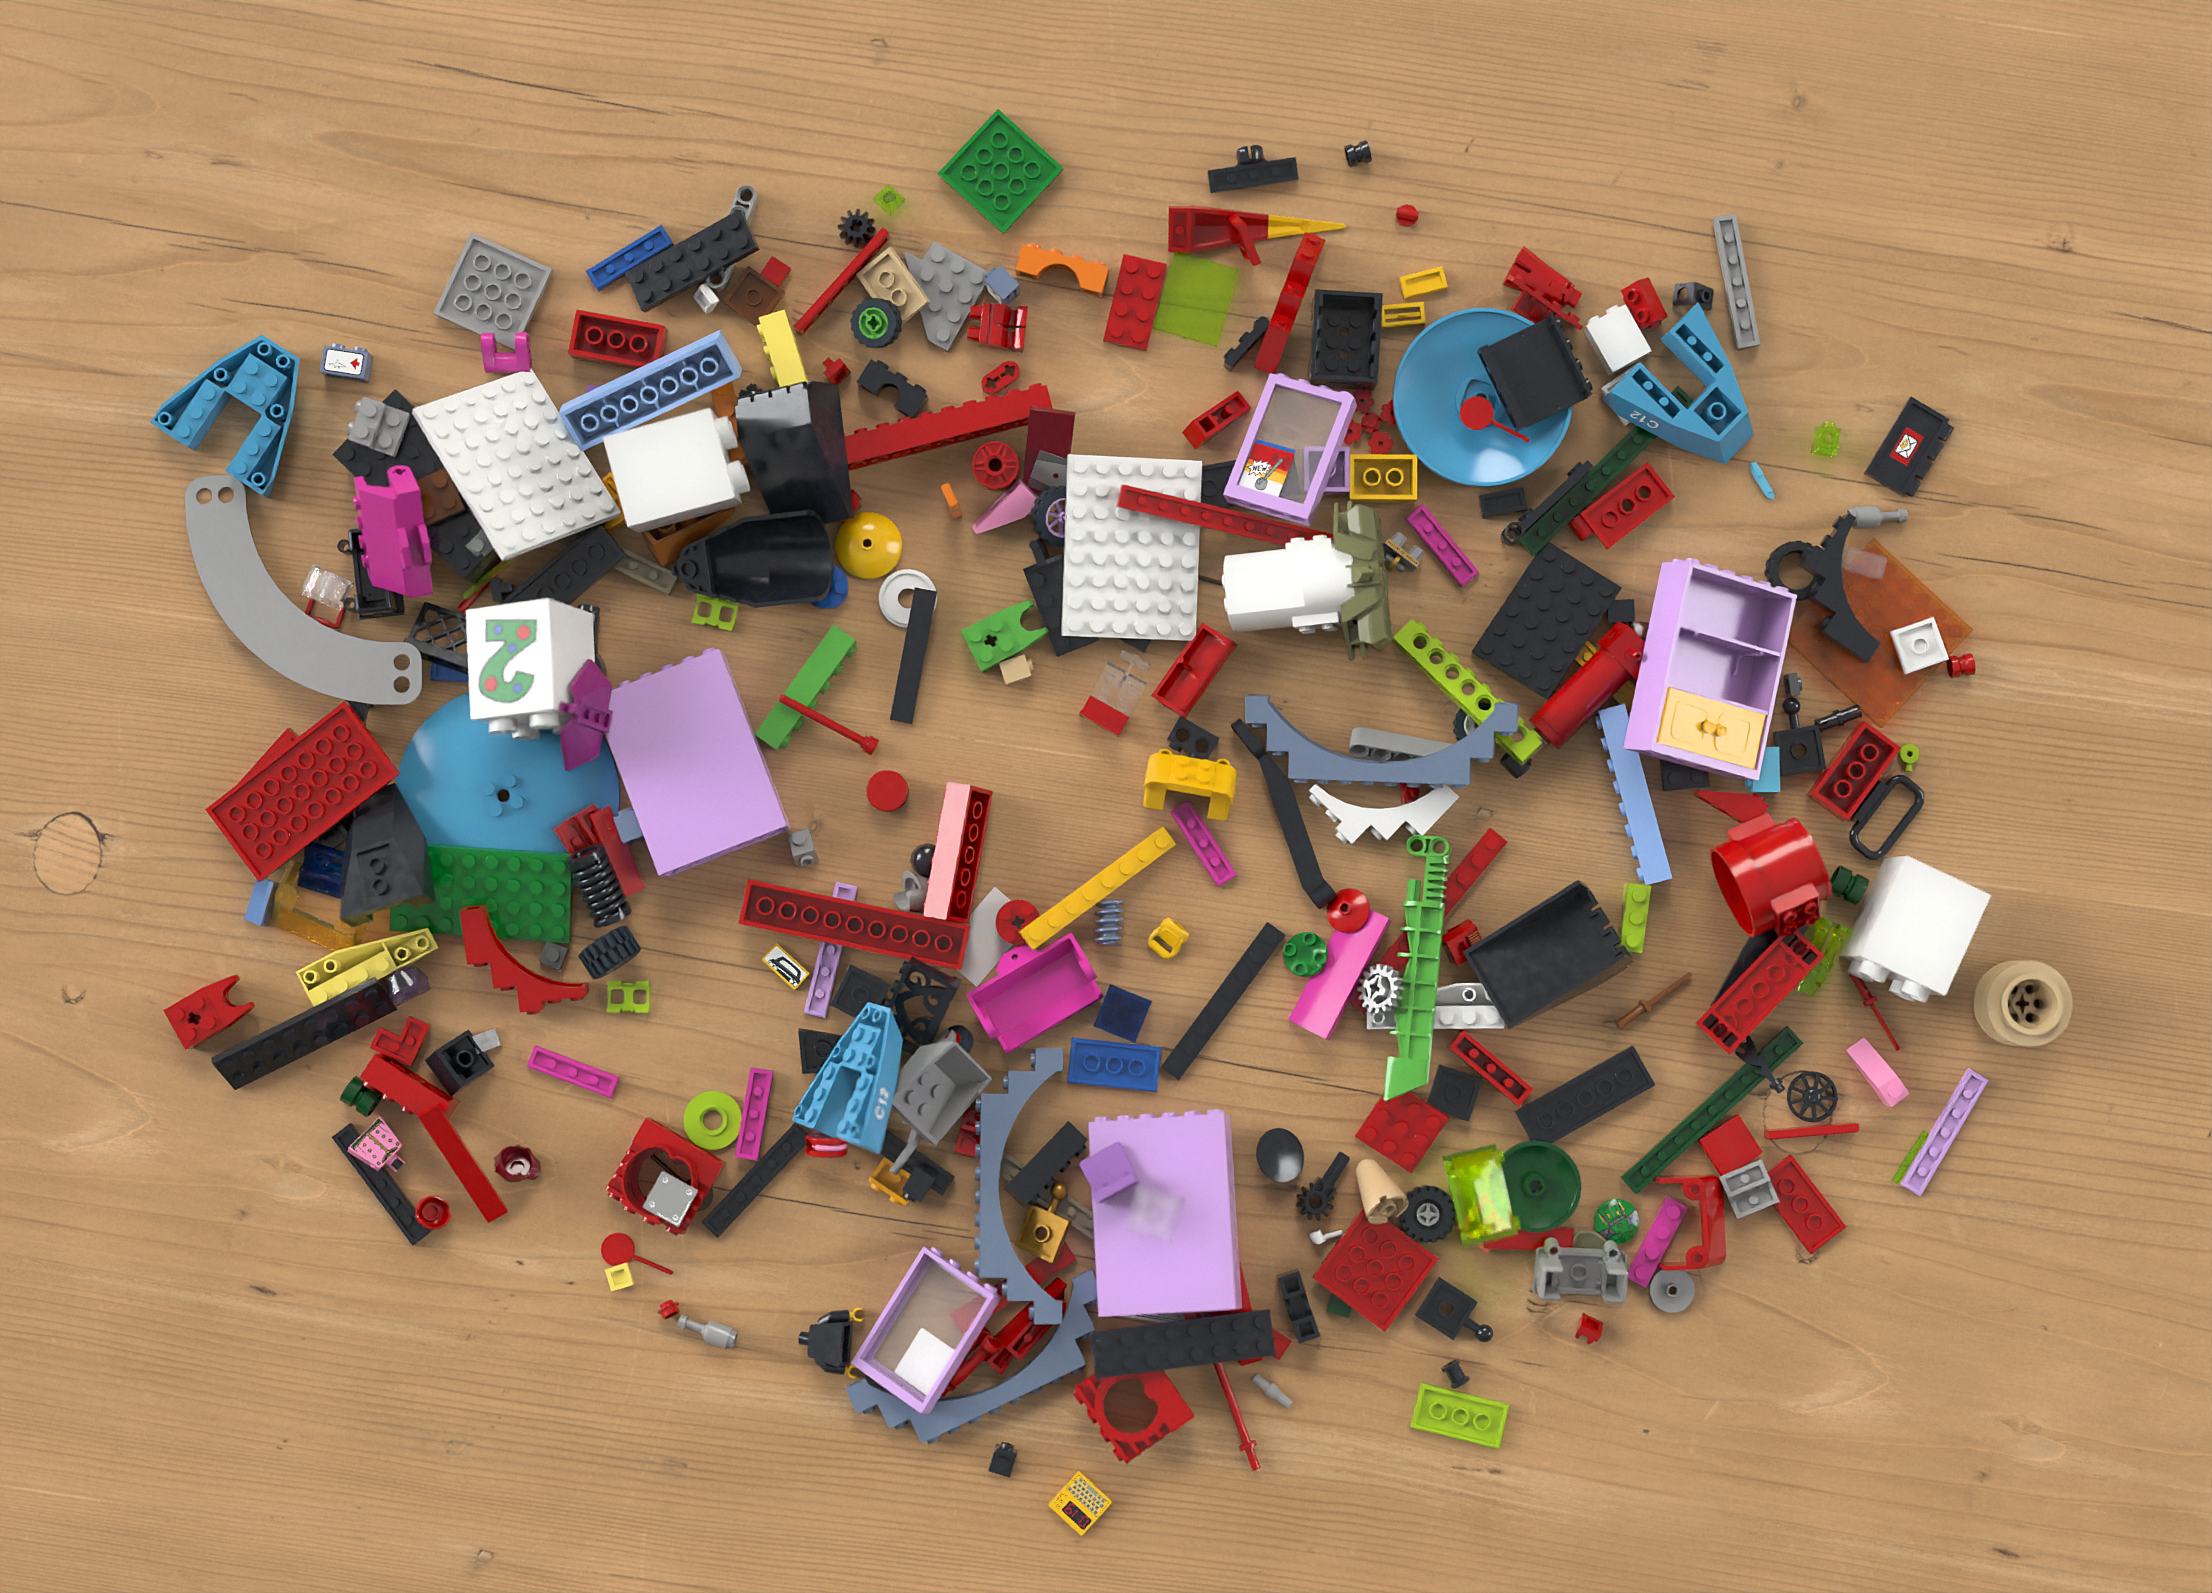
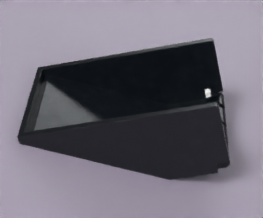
M806 381L739 397L738 406H735L738 439L770 514L812 510L818 513L825 525L854 519L838 385L817 381H808L807 384Z
M1580 880L1570 884L1463 951L1508 1029H1512L1601 985L1627 969V966L1634 962L1625 945L1616 949L1615 946L1622 942L1613 926L1607 929L1603 928L1610 924V921L1601 907L1594 911L1592 910L1599 903L1592 891L1589 890V887Z

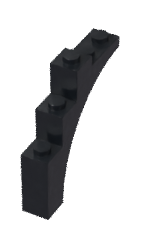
M1847 513L1843 516L1839 515L1832 525L1834 530L1830 535L1826 534L1819 544L1822 546L1821 548L1815 545L1810 549L1807 547L1800 556L1802 561L1799 567L1820 580L1810 589L1811 596L1808 600L1830 614V616L1826 615L1819 626L1822 628L1818 634L1863 664L1869 662L1881 643L1870 635L1857 620L1844 591L1841 571L1843 549L1847 535L1856 520V517Z

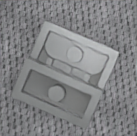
M1762 1160L1719 1177L1737 1219L1780 1202Z

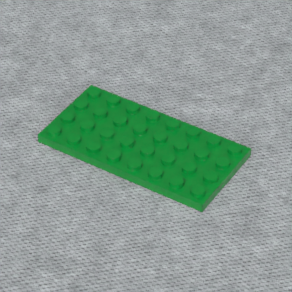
M427 844L436 901L416 908L408 903L390 908V931L413 932L429 928L431 934L463 936L460 910L468 906L486 905L490 922L497 937L500 939L570 943L573 872L570 871L566 858L571 856V854Z

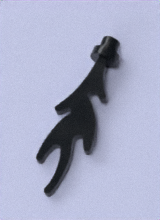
M1748 1035L1746 1037L1747 1041L1745 1043L1741 1042L1738 1045L1745 1053L1742 1054L1736 1051V1056L1749 1065L1762 1067V1070H1755V1074L1768 1079L1771 1082L1769 1087L1772 1090L1775 1089L1778 1094L1785 1089L1781 1084L1783 1081L1780 1078H1774L1766 1063L1764 1050H1761V1054L1758 1056L1756 1047Z

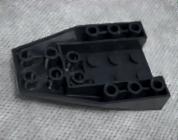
M396 783L383 787L352 811L350 815L342 861L340 920L351 927L372 922V913L404 903H408L416 908L436 901L426 837Z

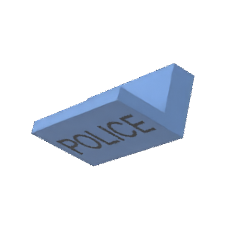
M256 879L244 917L245 921L255 923L258 926H268L281 883L268 879L258 882Z

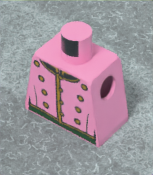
M381 1117L348 1148L350 1154L376 1171H379L386 1164L396 1173L405 1164L396 1155L401 1149L402 1144Z

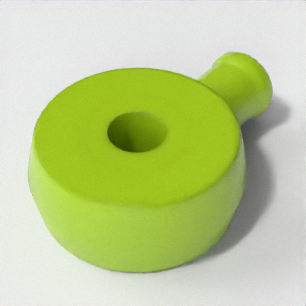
M1908 743L1901 746L1898 758L1905 764V772H1912V764L1919 759L1920 752L1915 745Z

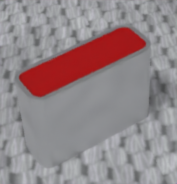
M496 1028L472 1036L482 1052L502 1045Z

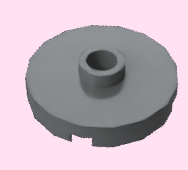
M1661 1269L1650 1280L1649 1295L1652 1302L1659 1309L1677 1313L1686 1309L1691 1304L1695 1295V1286L1692 1278L1685 1271H1664ZM1671 1286L1676 1287V1292L1674 1294L1669 1293V1288Z

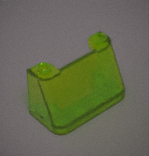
M1496 1144L1442 1156L1461 1231L1463 1247L1465 1249L1473 1248L1518 1235L1517 1230H1520L1521 1226L1518 1216L1513 1217L1501 1163L1505 1162L1502 1149L1497 1150Z

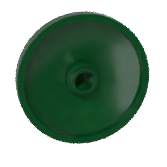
M1524 1141L1507 1149L1496 1161L1490 1176V1195L1496 1210L1509 1224L1528 1232H1544L1562 1225L1574 1213L1581 1196V1177L1572 1158L1561 1148L1545 1141Z

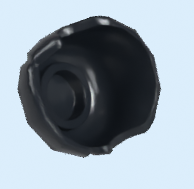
M925 843L917 846L911 853L910 862L917 874L923 877H930L932 869L931 860L936 845Z

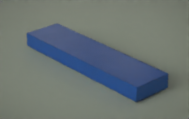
M660 225L588 269L586 273L599 292L625 276V272L671 248L674 244L663 226Z

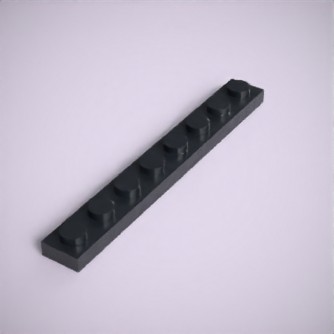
M1269 922L1264 925L1161 1066L1162 1069L1177 1080H1180L1285 937V934Z

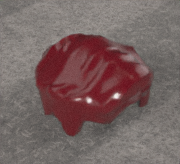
M519 1145L507 1146L494 1157L495 1172L507 1182H520L526 1178L535 1180L540 1174V1161L535 1158L529 1147L524 1148Z

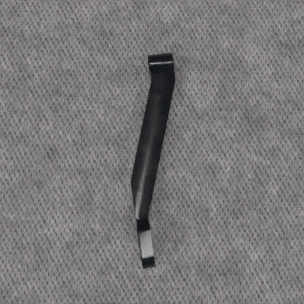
M1239 718L1230 726L1260 763L1302 888L1320 910L1337 897V894L1322 876L1291 783Z

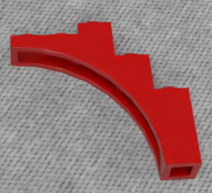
M1304 233L1255 361L1254 368L1272 374H1275L1326 241L1316 234Z
M486 905L468 906L460 910L467 965L474 964V967H483L490 962L493 989L500 988L501 991H508L516 986L520 1013L526 1012L527 1015L538 1014L545 1007V1001H548L549 1004L559 1003L561 999L570 998V1001L583 1000L589 993L588 983H569L553 980L535 973L516 960L498 939L490 922Z

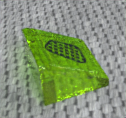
M888 184L875 195L873 200L891 216L905 201V198Z

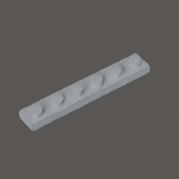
M1736 214L1715 217L1712 221L1736 349L1757 347L1760 345L1737 217Z

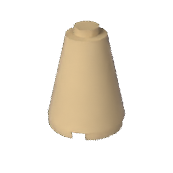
M1362 1160L1356 1168V1175L1365 1216L1372 1224H1382L1388 1222L1387 1218L1392 1215L1395 1218L1400 1216L1409 1205L1407 1196L1375 1160Z

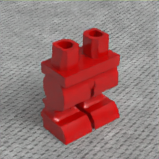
M984 302L983 306H970L969 319L981 321V328L968 327L967 340L979 343V347L1002 350L1010 349L1013 352L1023 353L1028 306H1018L1016 310H1012L1005 304ZM1012 327L1015 331L1011 332L1007 328Z

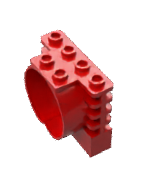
M647 1117L605 1189L609 1191L608 1196L624 1204L623 1209L632 1214L637 1212L644 1216L642 1220L652 1226L664 1224L667 1226L666 1230L673 1235H683L686 1233L695 1214L700 1209L708 1192L714 1186L727 1163L651 1117ZM656 1153L667 1154L671 1162L676 1165H686L691 1173V1187L698 1190L679 1227L643 1208L647 1199L639 1187V1172L643 1163Z
M1164 1370L1096 1379L1094 1373L1074 1386L1076 1392L1073 1395L1080 1405L1083 1403L1088 1408L1086 1413L1093 1424L1098 1422L1101 1430L1099 1432L1107 1443L1111 1441L1115 1447L1113 1453L1120 1462L1124 1460L1126 1464L1195 1417ZM1136 1378L1141 1380L1144 1384L1145 1395L1155 1400L1158 1405V1411L1153 1422L1139 1432L1128 1433L1116 1429L1109 1423L1104 1414L1103 1401L1105 1394L1115 1382L1121 1379Z

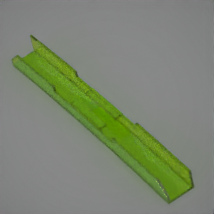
M509 559L501 561L470 587L462 597L466 601L490 581V578H494L509 566L511 561Z
M1925 1130L1921 1132L1891 1181L1896 1184L1900 1182L1913 1158L1929 1136Z

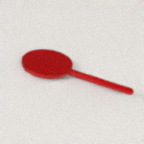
M1471 397L1462 404L1460 419L1467 428L1482 430L1491 423L1526 442L1530 441L1528 437L1493 420L1494 410L1487 399Z
M613 1233L607 1236L601 1245L602 1257L611 1266L629 1263L632 1259H635L667 1274H673L672 1270L635 1255L634 1242L624 1233Z

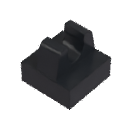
M499 577L490 578L494 602L501 603L505 599V595L515 591L514 584L511 582L503 583V580Z

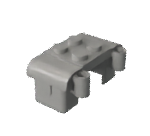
M1548 1238L1545 1241L1544 1247L1536 1249L1532 1293L1537 1291L1541 1300L1560 1301L1559 1293L1600 1295L1601 1293L1605 1303L1623 1304L1626 1301L1628 1282L1627 1254L1619 1251L1616 1242L1613 1240L1606 1241L1603 1249L1560 1247L1555 1238Z

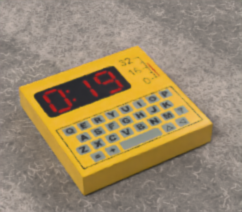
M1078 1470L1048 1503V1506L1082 1536L1108 1508L1112 1500Z

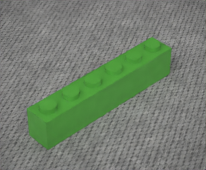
M833 624L783 695L814 710L818 704L816 701L820 693L824 695L831 686V683H829L833 675L836 677L844 668L843 661L846 657L851 658L857 650L855 646L856 640ZM778 701L755 735L777 751L781 748L785 749L792 739L789 736L794 730L798 731L805 722L802 719L804 715Z

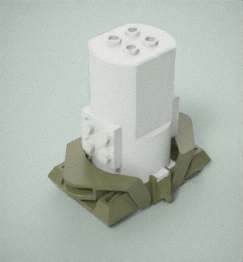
M1348 501L1347 512L1341 513L1340 504L1338 502L1334 503V541L1331 538H1327V535L1314 536L1313 540L1306 541L1304 538L1291 539V543H1285L1286 549L1225 556L1224 576H1222V586L1226 593L1224 608L1228 614L1233 632L1294 627L1299 632H1302V634L1316 633L1315 629L1322 628L1325 632L1337 631L1339 626H1343L1350 661L1355 659V649L1357 648L1361 649L1362 658L1368 659V647L1377 651H1383L1392 645V623L1390 620L1381 519L1376 515L1374 509L1362 504H1357L1354 507L1353 502Z

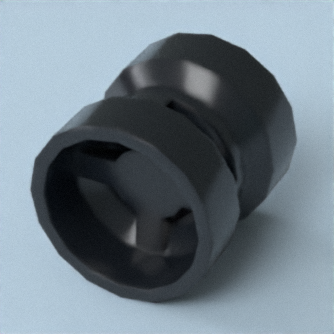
M1367 140L1360 141L1356 146L1352 144L1344 146L1346 160L1350 168L1357 166L1359 162L1365 164L1372 162Z

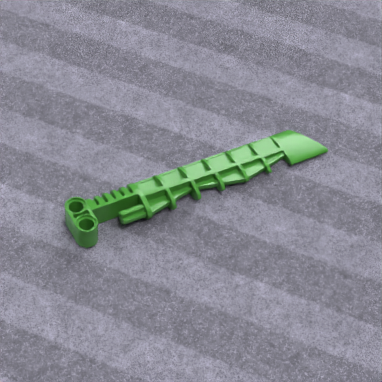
M1414 835L1407 840L1406 844L1407 850L1412 856L1418 859H1426L1422 902H1419L1421 880L1408 879L1406 901L1402 902V906L1405 908L1407 927H1400V931L1408 933L1410 953H1397V957L1409 958L1400 986L1404 988L1399 993L1403 998L1397 999L1398 1007L1392 1006L1395 1012L1397 1031H1390V1034L1397 1035L1400 1057H1387L1384 1101L1428 1084L1445 904L1442 903V900L1446 898V895H1443V890L1447 889L1444 886V882L1448 880L1445 878V874L1448 873V870L1445 868L1446 865H1449L1452 852L1451 845L1443 837ZM1416 842H1423V849L1419 852H1414L1413 845ZM1438 844H1445L1446 849L1443 853H1435V847Z

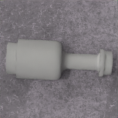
M1853 506L1852 509H1847L1846 514L1850 513L1856 517L1852 525L1853 529L1877 528L1881 521L1897 520L1898 524H1902V522H1907L1908 518L1907 510L1898 508L1896 512H1880L1878 506Z
M681 1315L677 1327L683 1331L687 1328L701 1333L704 1342L723 1349H732L738 1336V1332L734 1331L733 1327L713 1320L704 1325L690 1320L689 1315Z

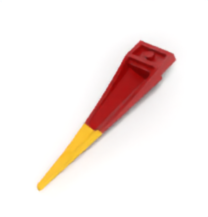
M1195 205L1169 206L1168 252H1195L1238 244L1228 221L1229 217L1235 214L1246 223L1252 241L1304 234L1305 232L1313 233L1344 229L1346 225Z

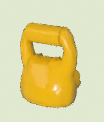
M1168 917L1162 921L1158 928L1152 931L1148 939V947L1163 959H1170L1179 952L1181 945L1187 941L1189 933L1178 922ZM1159 936L1160 939L1168 943L1172 947L1171 953L1157 943L1154 938Z

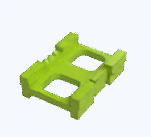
M697 594V602L691 623L703 626L708 624L709 626L719 627L722 630L733 631L739 603ZM701 602L712 605L708 618L698 616L697 614ZM722 607L734 610L731 622L720 621L719 616Z
M607 981V1012H650V981H635V983ZM613 989L624 990V1002L622 1004H613L611 1002V991ZM634 990H646L647 1001L645 1004L634 1003Z

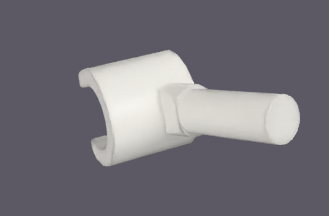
M1320 1229L1309 1234L1312 1242L1315 1244H1321L1330 1238L1343 1235L1342 1230L1323 1235Z

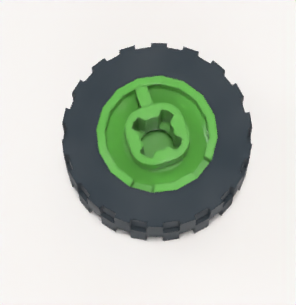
M883 298L865 299L852 312L853 315L850 319L851 331H853L855 339H858V342L866 347H887V345L893 344L898 339L899 333L902 331L901 325L903 321L900 316L901 313L897 310V306L889 300H884Z

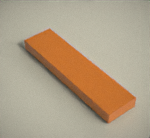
M946 483L940 486L954 519L961 517L962 512L950 484Z

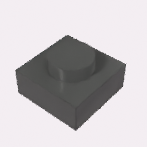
M1797 673L1784 675L1786 697L1800 695V691H1802L1801 678L1797 676Z
M546 942L539 962L561 970L569 948L554 942Z

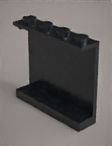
M1553 313L1549 314L1546 319L1490 346L1487 344L1477 351L1516 432L1582 402L1592 395V384L1588 378H1584L1581 372L1583 366L1580 360L1574 357L1571 351L1573 350L1571 341L1568 337H1564L1561 331L1563 330L1562 323L1558 317H1554Z

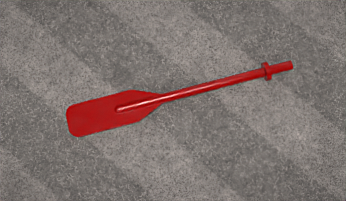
M1211 1311L1182 1312L1185 1320L1213 1316ZM1213 1363L1242 1441L1239 1449L1240 1451L1245 1450L1252 1471L1258 1470L1261 1467L1253 1448L1257 1445L1256 1440H1250L1223 1363Z

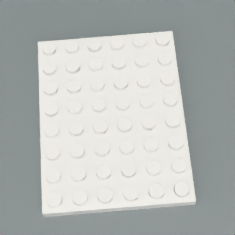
M531 368L530 372L521 371L413 408L412 414L502 561L619 517L621 511L584 452L580 451L558 410Z
M1068 455L1061 636L1193 640L1196 635L1200 526L1116 507L1121 484L1201 503L1202 461Z

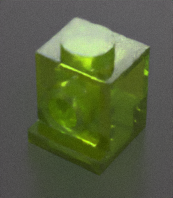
M1823 422L1822 425L1815 427L1811 454L1832 458L1838 454L1841 428H1836V423ZM1825 434L1831 435V441L1825 439Z

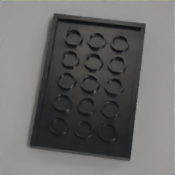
M1548 542L1538 551L1473 648L1472 653L1548 701L1606 614L1608 608L1622 590V587Z

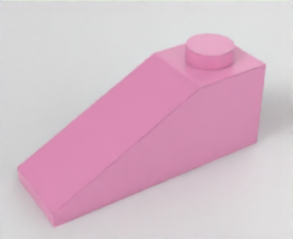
M1018 478L972 525L974 532L979 534L1022 519L1027 514L1031 515L1032 507L1034 508V501L1038 496Z
M1864 1037L1845 1050L1885 1106L1892 1107L1910 1094L1894 1071Z

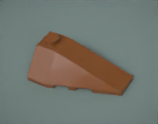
M735 507L641 533L652 555L663 566L678 559L685 546L707 536L736 510Z

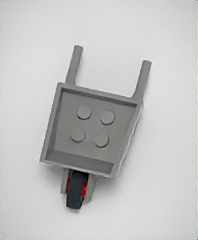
M954 1025L943 1031L935 1044L920 1046L898 1073L891 1109L903 1119L902 1123L910 1126L912 1130L909 1135L908 1144L889 1170L896 1176L919 1144L921 1138L937 1145L940 1139L993 1079L969 1055L973 1047L974 1038L972 1033L962 1025Z

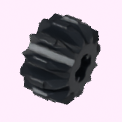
M856 209L855 215H852V212L848 210L849 218L845 216L840 218L844 224L838 225V229L842 231L839 236L841 239L846 238V245L853 241L854 248L858 247V242L860 241L863 246H866L865 239L872 240L873 236L870 233L876 232V227L871 226L875 221L873 218L868 219L869 213L867 211L861 215L860 209ZM858 224V226L860 227L859 232L855 231L853 227L854 225Z

